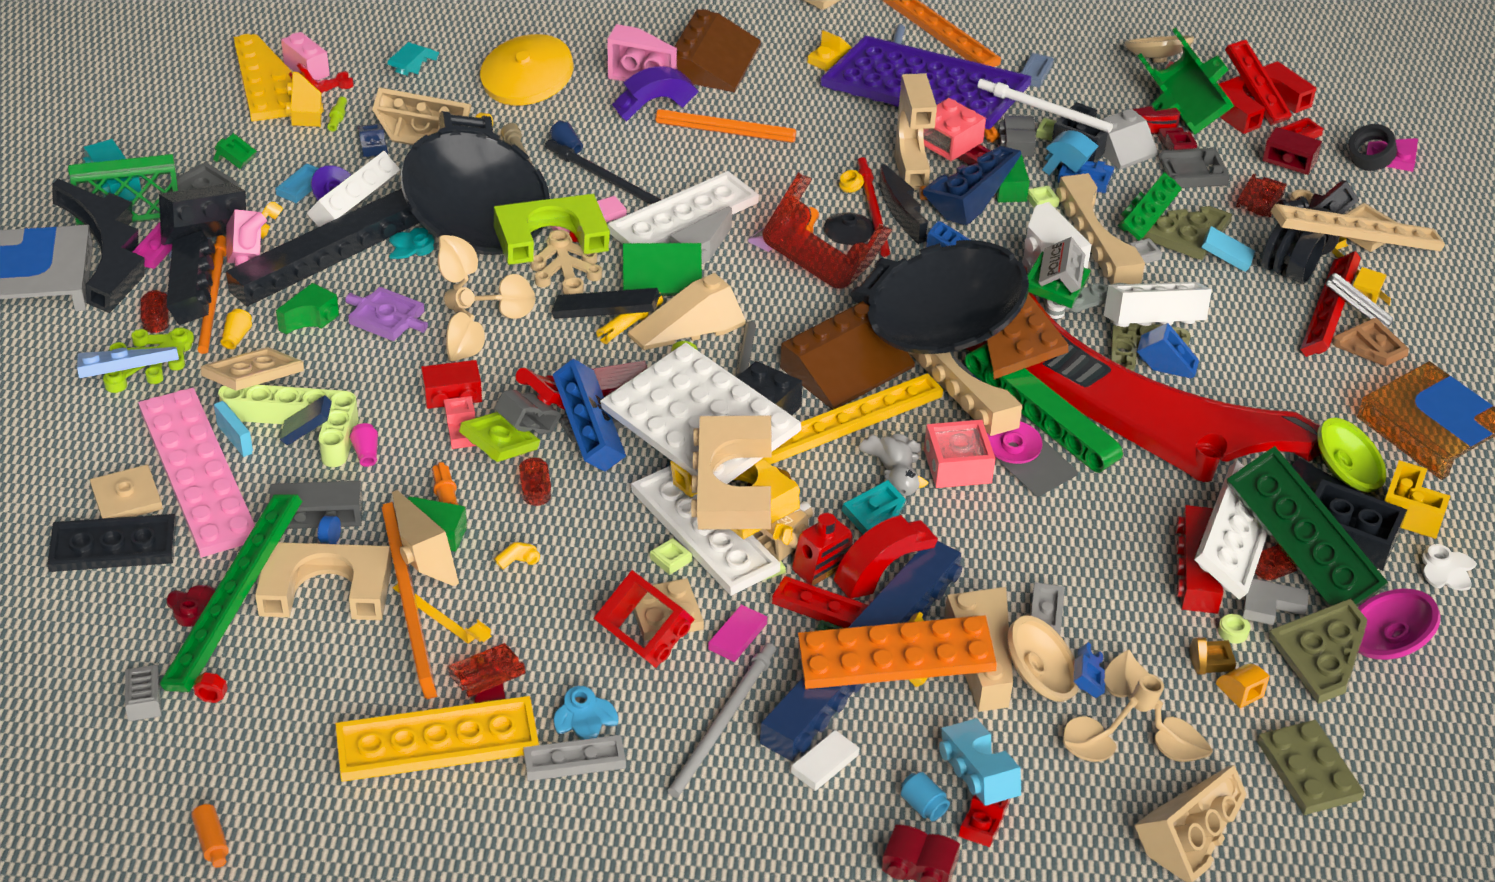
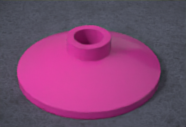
M1020 422L1018 429L992 436L987 433L995 457L1008 463L1022 464L1030 462L1037 458L1042 450L1043 442L1040 434L1036 429L1024 422ZM1009 443H1016L1018 447L1010 446Z

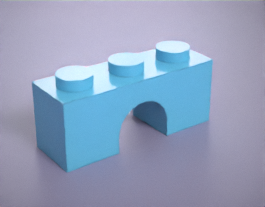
M977 718L942 727V741L939 742V750L943 760L951 764L956 775L966 782L970 792L973 795L976 794L985 806L1021 796L1020 766L1006 751L992 754L991 733Z

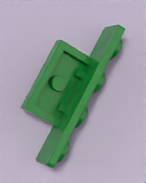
M1163 173L1145 194L1140 191L1133 198L1131 203L1120 214L1124 218L1117 226L1124 232L1127 230L1140 241L1182 188L1173 178Z

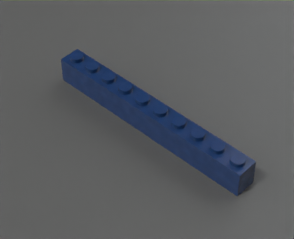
M937 541L935 548L918 551L848 628L907 623L912 615L921 612L923 614L922 618H924L929 612L931 604L936 599L940 600L943 597L947 586L959 579L962 573V566H960L962 553ZM803 677L761 722L760 744L792 762L800 752L804 753L807 751L813 737L818 732L822 733L827 728L830 718L836 712L840 713L844 709L848 698L853 692L858 693L863 684L805 689Z

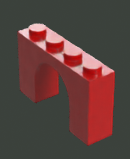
M1279 61L1263 66L1290 111L1296 114L1312 107L1317 87ZM1237 76L1219 83V86L1234 105L1233 108L1220 116V118L1242 134L1261 128L1265 107L1251 98L1252 94L1242 77Z

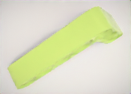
M223 385L219 389L220 402H225L240 421L284 424V421L322 396H327L332 401L328 421L318 426L322 427L319 434L321 461L328 467H338L346 462L352 445L350 434L353 427L358 425L359 421L356 396L352 392L271 385H254L237 391Z

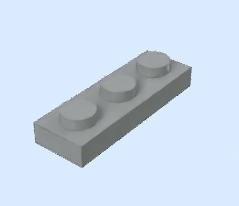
M621 735L523 747L528 781L626 768Z

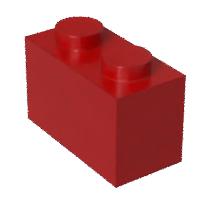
M477 360L421 366L427 409L444 407L445 399L472 396L473 403L482 402L481 378Z

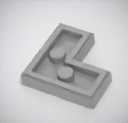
M1252 579L1249 591L1245 595L1243 618L1274 625L1276 609L1305 615L1308 606V590Z

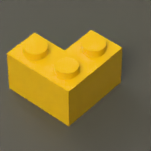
M1399 460L1385 502L1407 509L1402 525L1403 529L1436 539L1450 495L1422 487L1427 468Z

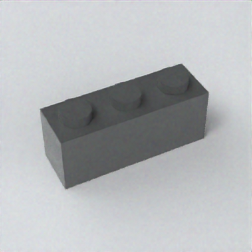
M361 480L271 484L269 502L274 494H297L302 500L300 507L286 529L318 528L321 519L326 515L338 517L341 527L362 526L363 496Z

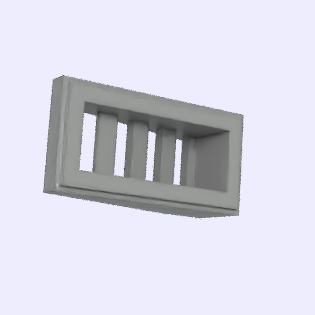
M158 665L125 669V709L128 721L162 716Z

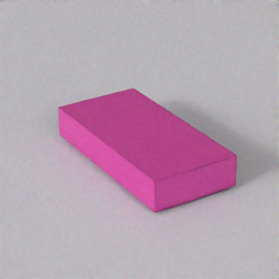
M741 604L709 641L708 650L736 662L767 625V616Z

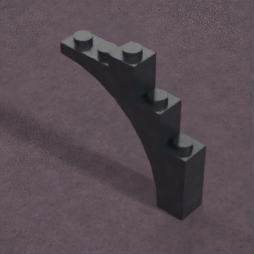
M57 179L52 184L53 204L71 213L84 225H89L90 232L94 235L101 250L102 257L98 267L86 283V303L111 313L144 277L145 257L133 253L138 246V229L129 225L132 222V202L110 192L102 198L73 184Z

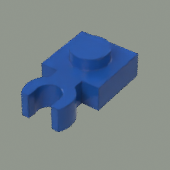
M1087 642L1078 649L1079 657L1074 660L1073 682L1081 690L1088 692L1096 699L1105 693V670L1099 666V663L1103 661V653L1099 651L1093 655L1091 644Z

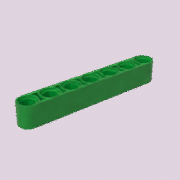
M987 343L966 355L965 364L974 376L984 383L1007 390L1022 404L1021 413L1091 470L1101 473L1122 459V447L1114 438L1024 368L994 379Z

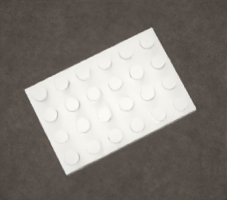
M686 342L600 400L604 411L671 461L689 472L690 475H698V469H693V451H699V446H694V428H699L700 416H771L772 451L802 430L799 420ZM764 457L730 459L722 463L713 474L720 481L728 484Z

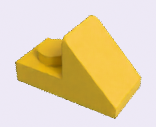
M823 30L821 46L808 55L807 63L827 71L848 53L852 47L841 37Z

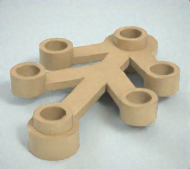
M565 230L552 231L547 238V247L538 255H535L533 262H531V269L537 271L535 274V284L541 288L548 287L551 284V276L561 268L564 276L562 283L564 295L584 293V282L582 279L575 277L572 267L587 273V279L590 281H599L602 278V267L596 265L597 253L583 254L581 246L572 243V238ZM568 252L582 256V260L569 255ZM557 253L558 257L546 267V260Z

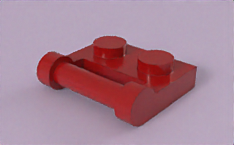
M520 368L516 372V381L522 385L531 386L538 393L537 398L547 405L554 403L565 410L553 376L538 375L528 368Z

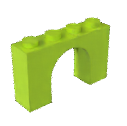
M594 193L494 206V228L508 265L533 262L534 240L531 232L545 226L563 227L573 232L579 241L583 254L609 251L610 230Z

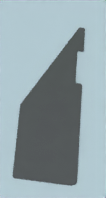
M952 357L959 367H961L969 375L973 376V373H971L959 360H957L955 357ZM1043 438L1042 450L1039 456L1030 462L1014 464L995 457L1037 497L1078 475V471ZM1009 443L1010 446L1018 447L1016 443Z

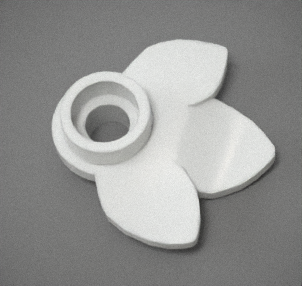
M1433 544L1424 551L1422 561L1426 566L1423 574L1429 584L1438 589L1445 584L1454 590L1463 591L1471 589V580L1467 571L1477 565L1472 558L1461 552H1451L1449 548L1441 544Z

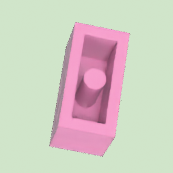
M299 32L281 39L284 63L290 69L301 73L297 67V64L301 63L315 80L329 76L327 52L309 37Z

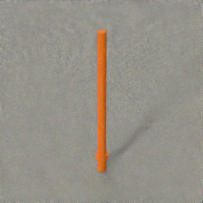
M222 235L217 236L216 243L214 244L216 252L213 254V286H211L210 291L212 301L209 303V315L204 316L202 319L197 349L201 354H206L209 351L224 256L227 255L226 237Z

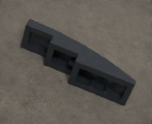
M882 164L880 167L879 187L888 209L902 229L917 244L926 242L928 220L920 214L921 204L913 198L914 188L886 164Z

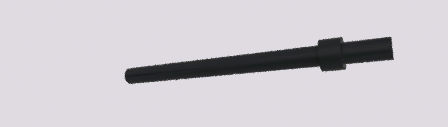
M550 139L545 143V148L556 153L558 158L563 161L572 162L650 205L662 200L576 154L574 149L567 145L561 146Z

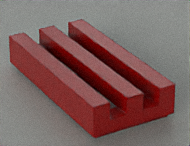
M1308 117L1281 127L1282 129L1311 138L1322 136L1324 131L1320 125Z

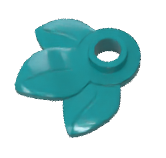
M413 228L409 233L400 232L394 234L389 238V242L396 248L389 255V258L403 259L413 254L417 256L427 255L434 250V237L425 228Z

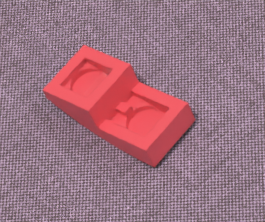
M472 396L445 399L444 408L451 448L476 446L459 432L462 422L476 418Z

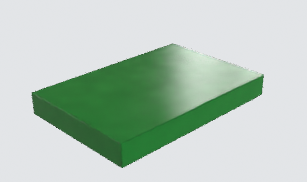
M623 243V290L658 288L660 296H676L691 283L702 278L701 243Z

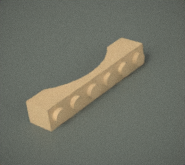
M1089 173L1061 177L1056 195L1059 198V202L1065 208L1066 215L1074 223L1075 229L1091 244L1093 259L1101 267L1103 276L1108 279L1110 284L1141 283L1145 262L1136 247L1114 237L1100 224L1095 216L1093 209L1098 187Z
M908 352L961 405L964 411L974 420L983 421L986 432L990 436L1019 428L1022 404L1007 390L994 387L969 375L958 366L950 352L941 354Z

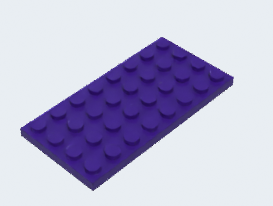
M866 35L821 77V86L899 107L902 74H927L936 105L948 98L955 100L985 117V129L989 130L1013 105L1015 100L1006 97L1002 99L994 96L992 92L978 88L979 80L984 79L996 84L1000 82L1008 85L1010 89L1022 93L1031 85V76Z

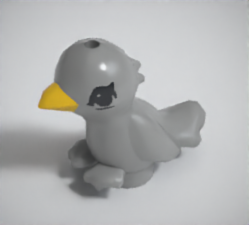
M871 434L860 443L859 450L861 452L879 458L887 469L884 471L886 480H889L902 496H910L918 488L928 485L929 482L919 476L912 468V463H917L920 455L915 454L921 451L920 443L909 440L903 434H893L890 437L884 436L881 439Z

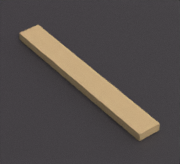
M1275 204L1271 210V213L1283 228L1441 251L1445 246L1444 241L1433 228Z

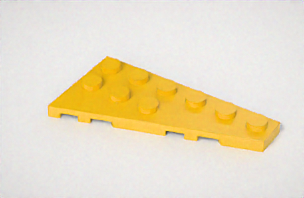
M242 34L233 37L251 122L289 117L286 115V103L291 101V96H288V81H292L288 74L293 72L257 34Z

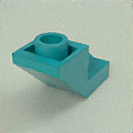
M407 42L388 59L387 65L396 67L395 72L406 76L409 75V72L419 74L422 61L427 62L428 58L437 61L439 52Z

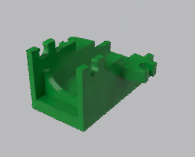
M1175 27L1172 31L1183 45V53L1180 59L1165 70H1157L1156 68L1152 69L1141 53L1137 56L1164 92L1152 103V106L1156 111L1177 108L1181 117L1196 135L1234 107L1231 100L1217 83L1229 69L1218 55L1202 63Z

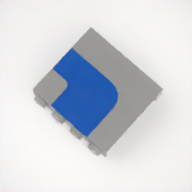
M89 225L0 230V299L72 295L75 311H86V283L90 279L93 252Z

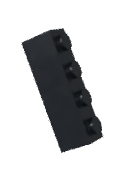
M202 230L173 240L166 307L178 325L209 315V303L212 301L210 291L211 286H213V254L216 250L212 240L207 239Z

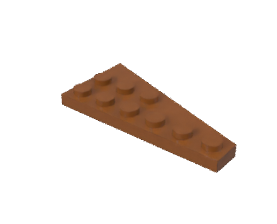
M1029 293L1023 308L1014 320L1003 330L986 340L994 379L1068 353V343Z

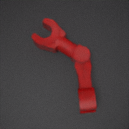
M297 64L301 71L300 74L318 89L321 94L336 87L341 89L354 87L353 78H349L347 71L338 73L334 79L318 81L312 78L303 64ZM290 72L288 75L293 80V73Z

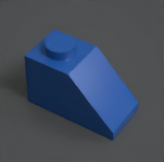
M1169 323L1141 335L1137 352L1141 360L1146 362L1152 370L1190 379L1195 377L1199 359Z

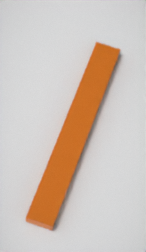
M882 0L964 59L992 67L1001 64L1000 56L919 0Z
M393 502L383 504L382 512L418 679L424 697L428 700L438 697L409 565L404 562L400 553V547H403L396 511Z

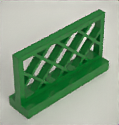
M173 154L68 165L71 184L77 186L79 183H89L95 187L91 193L97 194L100 191L106 196L108 192L102 189L103 185L108 180H115L121 186L114 195L119 196L126 188L136 196L132 201V208L139 199L151 207L144 215H137L132 211L131 223L160 220V210L157 207L159 205V198L153 204L143 197V194L151 185L161 193L170 192L171 189H173V192L178 191ZM171 174L172 182L165 190L154 183L159 175ZM135 177H141L148 182L139 193L128 186ZM75 217L76 225H84Z

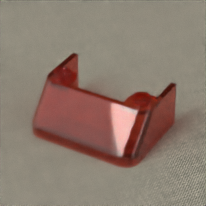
M798 172L763 230V240L768 246L833 288L845 289L872 264L893 229L879 224L867 244L856 243L850 248L847 255L806 229L811 220V211L800 199L812 178Z

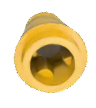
M233 309L232 312L227 314L221 339L223 347L231 350L235 349L251 329L252 317L248 312L242 309Z

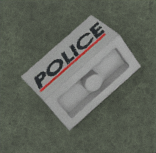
M1072 237L1044 249L1039 284L1041 286L1060 278L1071 293L1081 289L1086 254Z

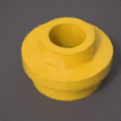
M856 170L845 171L840 176L839 186L844 192H856L864 184L862 175Z

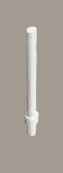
M980 79L978 82V88L992 92L996 97L1002 99L1006 97L1108 133L1112 130V123L1010 89L1006 84L1000 82L996 84L984 79Z

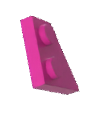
M1397 139L1396 157L1386 167L1413 172L1418 139ZM1384 141L1368 142L1366 155L1380 153L1387 147V143Z

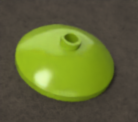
M1329 418L1319 426L1317 438L1319 451L1327 468L1336 478L1349 487L1364 492H1374L1384 485L1386 481V467L1383 458L1374 443L1363 431L1341 418Z

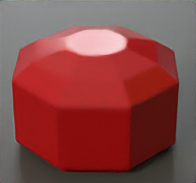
M207 672L198 676L193 686L195 695L204 702L217 703L224 699L228 689L226 680L217 674Z

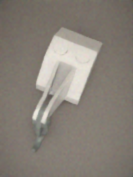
M1049 202L1035 206L1028 225L1022 259L1023 265L1027 267V273L1029 274L1045 248L1069 237H1072L1086 254L1084 267L1088 268L1091 244ZM1095 283L1083 288L1072 309L1044 298L1046 312L1052 318L1059 319L1064 316L1066 310L1081 312L1084 309L1106 303L1108 285ZM1114 283L1111 285H1122L1126 283Z

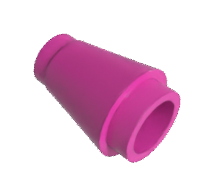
M368 423L354 426L350 434V441L360 464L364 467L375 465L377 462L378 446L377 430Z

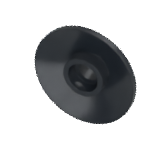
M842 212L830 216L825 221L824 232L834 242L844 245H858L872 238L874 226L872 221L864 215Z

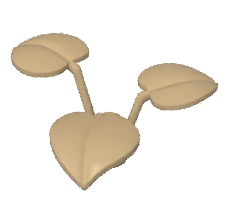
M443 235L438 237L439 271L445 280L452 283L459 282L454 284V288L449 289L444 296L446 306L454 310V312H458L451 317L446 334L449 361H457L479 353L485 342V333L482 325L473 321L474 315L465 310L471 307L474 301L500 300V313L507 318L518 319L526 316L533 309L536 298L529 282L523 276L517 274L507 275L500 281V295L474 296V293L469 288L462 287L469 279L467 274L474 273L478 267V258L474 248L467 241L459 237Z
M1130 650L1121 653L1110 662L1105 670L1104 680L1105 688L1113 696L1120 698L1128 696L1130 701L1105 731L1103 726L1093 718L1080 716L1070 720L1064 729L1062 741L1072 754L1083 760L1092 762L1105 761L1114 754L1117 748L1116 743L1109 735L1115 731L1131 709L1135 707L1141 712H1147L1154 708L1155 726L1160 730L1156 733L1154 741L1158 749L1165 756L1178 762H1190L1209 757L1213 752L1203 736L1186 721L1176 717H1167L1162 723L1161 708L1163 702L1159 698L1164 690V683L1159 677L1149 674L1137 662Z

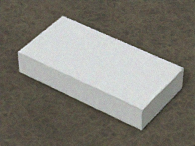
M835 730L791 766V773L816 791L859 755V747Z

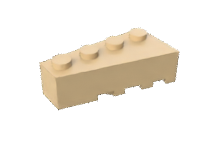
M1006 587L947 595L944 619L986 615L997 662L996 671L964 674L978 712L1009 708L1013 674L1012 660L1008 650L1009 619Z

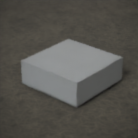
M1150 238L1128 243L1136 247L1145 264L1161 260L1162 251Z

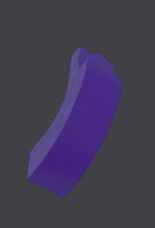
M657 66L644 69L629 77L624 82L628 89L612 105L625 121H628L645 103L654 98H671L683 108L699 91L677 69Z

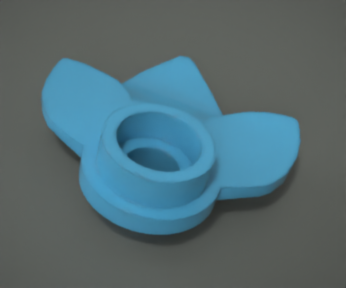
M575 686L569 689L564 698V705L554 715V727L557 734H563L573 729L582 740L597 738L602 725H618V714L614 706L605 699L596 698L594 692L585 686ZM582 697L586 702L578 703L575 698Z

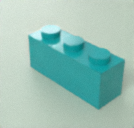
M108 139L84 146L85 157L82 158L83 163L126 159L115 141ZM135 177L128 186L138 193L141 191L140 179ZM108 180L102 189L108 193L115 194L121 184L115 180ZM126 188L119 195V197L128 201H132L136 197Z

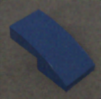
M381 123L357 126L363 157L378 156L383 151L388 154L384 129Z

